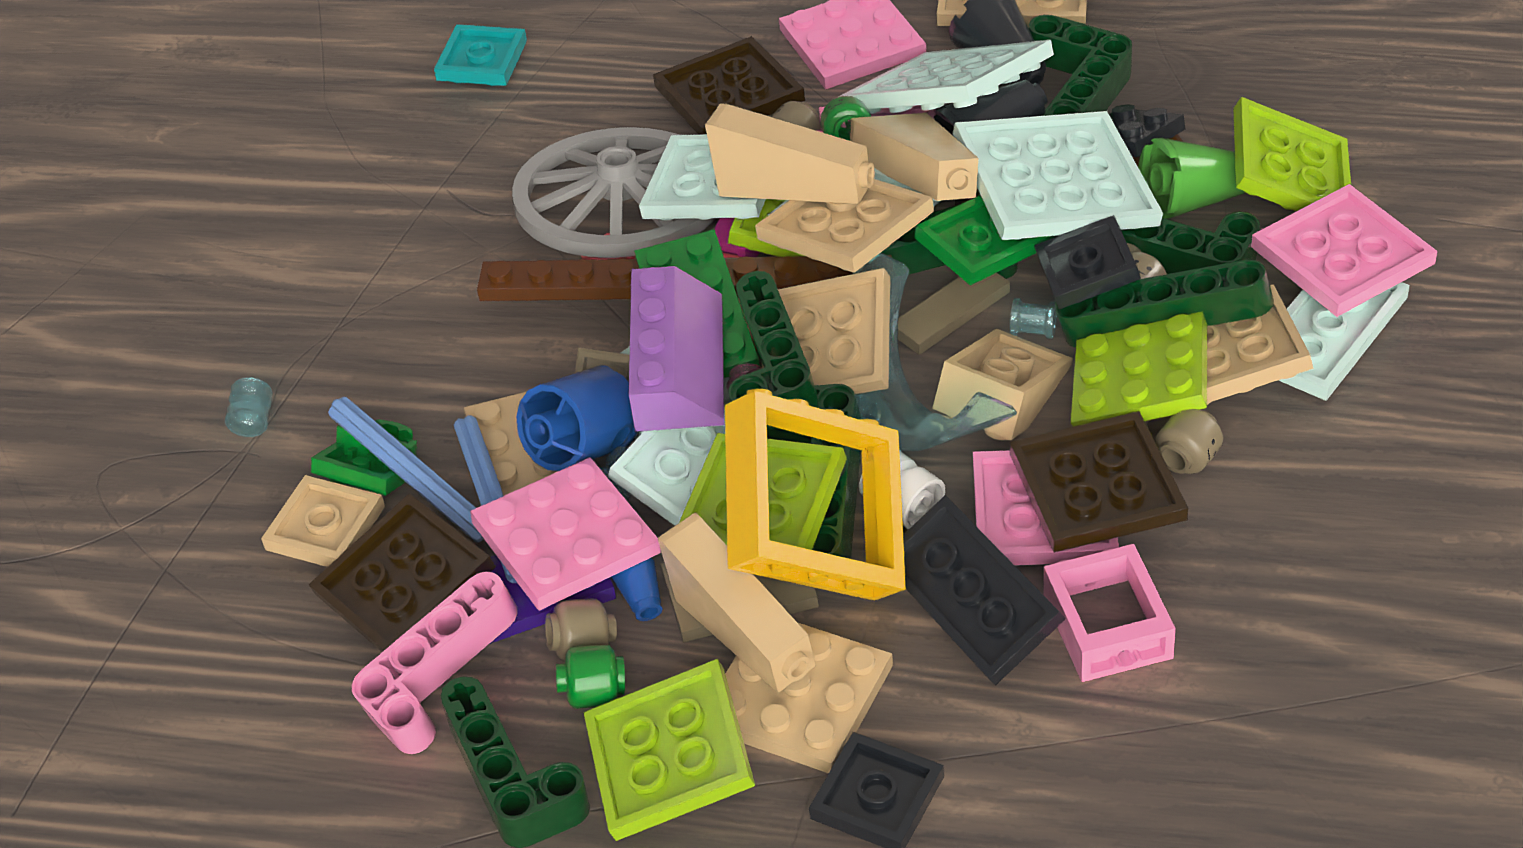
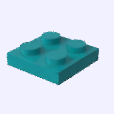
M456 24L434 68L436 80L506 86L526 45L525 29Z

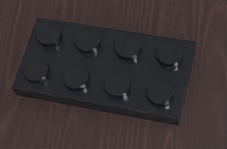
M946 495L903 535L906 590L995 685L1066 619Z

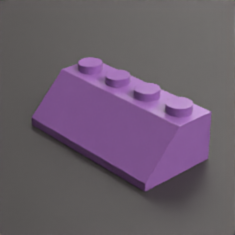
M675 266L632 269L629 399L635 432L725 425L722 294Z

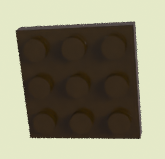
M752 36L653 74L656 89L698 135L707 134L705 124L719 104H729L768 116L775 113L784 103L789 101H805L804 88Z
M1140 411L1010 442V456L1053 553L1188 520L1189 508Z
M409 493L308 585L317 597L383 652L467 580L478 573L491 572L496 565L488 554Z

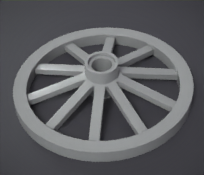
M637 127L608 128L585 132L560 140L531 157L517 173L512 187L514 212L521 227L531 237L544 245L580 256L598 258L635 256L634 250L698 234L708 227L715 218L708 220L685 218L677 219L674 222L672 219H652L659 226L658 228L638 233L623 234V201L634 198L640 205L646 192L643 187H648L658 165L652 163L660 161L671 135H679L657 129ZM632 149H646L651 151L636 156L635 152ZM600 151L597 155L591 154ZM568 160L587 166L552 170ZM578 180L530 202L531 193L538 184ZM590 190L560 226L551 223L539 214ZM602 198L610 200V235H596L574 231Z

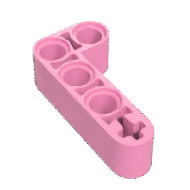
M482 572L471 577L355 676L352 683L354 697L374 724L403 753H419L428 748L434 740L436 734L435 725L420 703L515 621L517 605L501 578L493 572Z

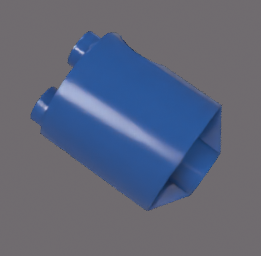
M606 365L590 368L529 389L519 403L516 416L518 435L524 450L535 463L551 471H561L589 457L594 460L624 449L630 445L638 433L635 432L630 405L629 382L622 374Z

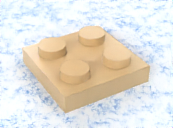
M305 475L262 536L261 540L264 548L270 552L328 567L374 525L385 508L383 497L381 494Z

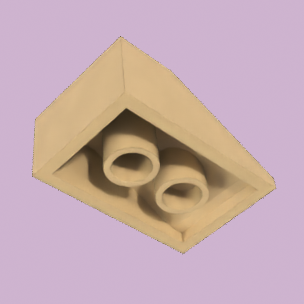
M995 329L944 361L932 409L946 414L947 419L954 423L971 424L985 430V433L991 438L1013 440L1029 428L1071 367L1073 358Z

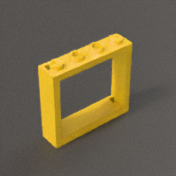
M766 389L748 390L746 395L726 404L728 569L873 601L906 590L898 430L880 426L879 422L873 419L859 420L844 416V412L841 410H823L809 406L807 401L802 399L787 400L772 395L771 391ZM767 425L861 450L866 562L769 540Z

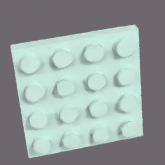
M1051 40L924 52L840 96H853L861 100L868 108L870 114L881 111V108H889L890 113H898L909 110L916 105H921V110L924 111L940 108L945 103H953L954 108L967 107L977 103L978 96L989 95L999 91L998 85L1019 80L1020 73L1039 69L1040 62L1054 55Z
M1107 111L956 122L954 124L953 136L978 157L977 189L1002 240L1060 236L1113 215L1121 230L1156 227L1161 224L1163 212Z

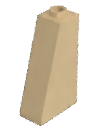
M719 104L705 124L720 197L859 204L867 189L871 188L874 183V165L868 160L865 145L729 104Z
M912 113L851 118L850 141L865 145L869 162L873 163L874 168L886 176L924 195L931 196L936 201L976 198L978 157L929 114Z
M697 513L692 514L658 537L676 602L777 693L791 683L802 679L809 670L816 666L809 635L753 574L728 569L727 545Z

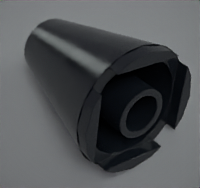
M968 0L964 4L967 10L960 19L955 14L948 31L950 40L959 49L1034 41L1015 0ZM1044 60L1040 62L1039 69L1020 73L1019 80L1008 84L1011 85L1023 80H1027L1031 84H1040L1044 79L1046 71Z
M1023 80L1001 87L995 93L978 96L977 103L967 107L954 108L953 103L942 106L935 111L937 115L934 116V120L953 135L956 122L1043 116L1046 112L1044 105L1048 103V100L1039 84H1031L1029 81Z

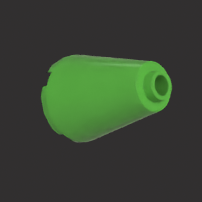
M1154 138L1151 140L1153 144L1145 145L1142 150L1138 168L1163 212L1162 218L1170 219L1245 194L1243 190L1236 188L1235 151L1166 138Z

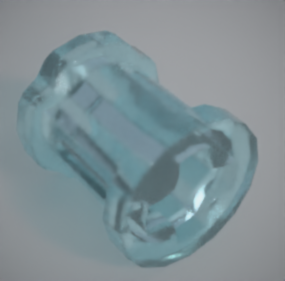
M1014 298L1010 316V334L1018 336L1019 332L1043 334L1046 336V339L1053 340L1057 323L1055 301H1050L1048 305L1023 303L1021 298Z

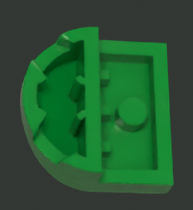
M375 420V422L417 457V440H413L411 428L393 421ZM340 425L337 426L336 443L311 457V473L329 478V481L334 483L349 484L369 492L381 494L382 496L390 494L405 483L403 479Z

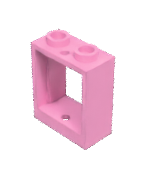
M1134 544L1118 548H1108L1095 554L1071 560L1065 559L1055 564L1044 566V596L1066 618L1057 628L1081 682L1173 659L1176 628ZM1129 581L1146 620L1087 635L1070 595Z

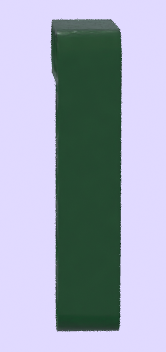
M1039 15L1030 20L1029 30L1034 41L1051 40L1054 55L1044 60L1046 67L1072 74L1046 108L1043 116L1106 111L1131 77L1132 41L1122 34L1054 15Z
M1242 260L1139 279L1062 309L1058 308L1055 301V311L1066 342L1071 347L1076 348V340L1093 334H1105L1123 330L1136 324H1149L1170 319L1180 314L1188 315L1202 311L1207 326L1256 318L1270 311L1273 307L1274 299L1264 265L1256 260Z
M844 384L815 385L818 396L816 408L823 410L837 409L843 411L844 416L862 419L854 391L849 386ZM776 427L767 430V439L843 447L847 460L812 550L851 559L861 450Z

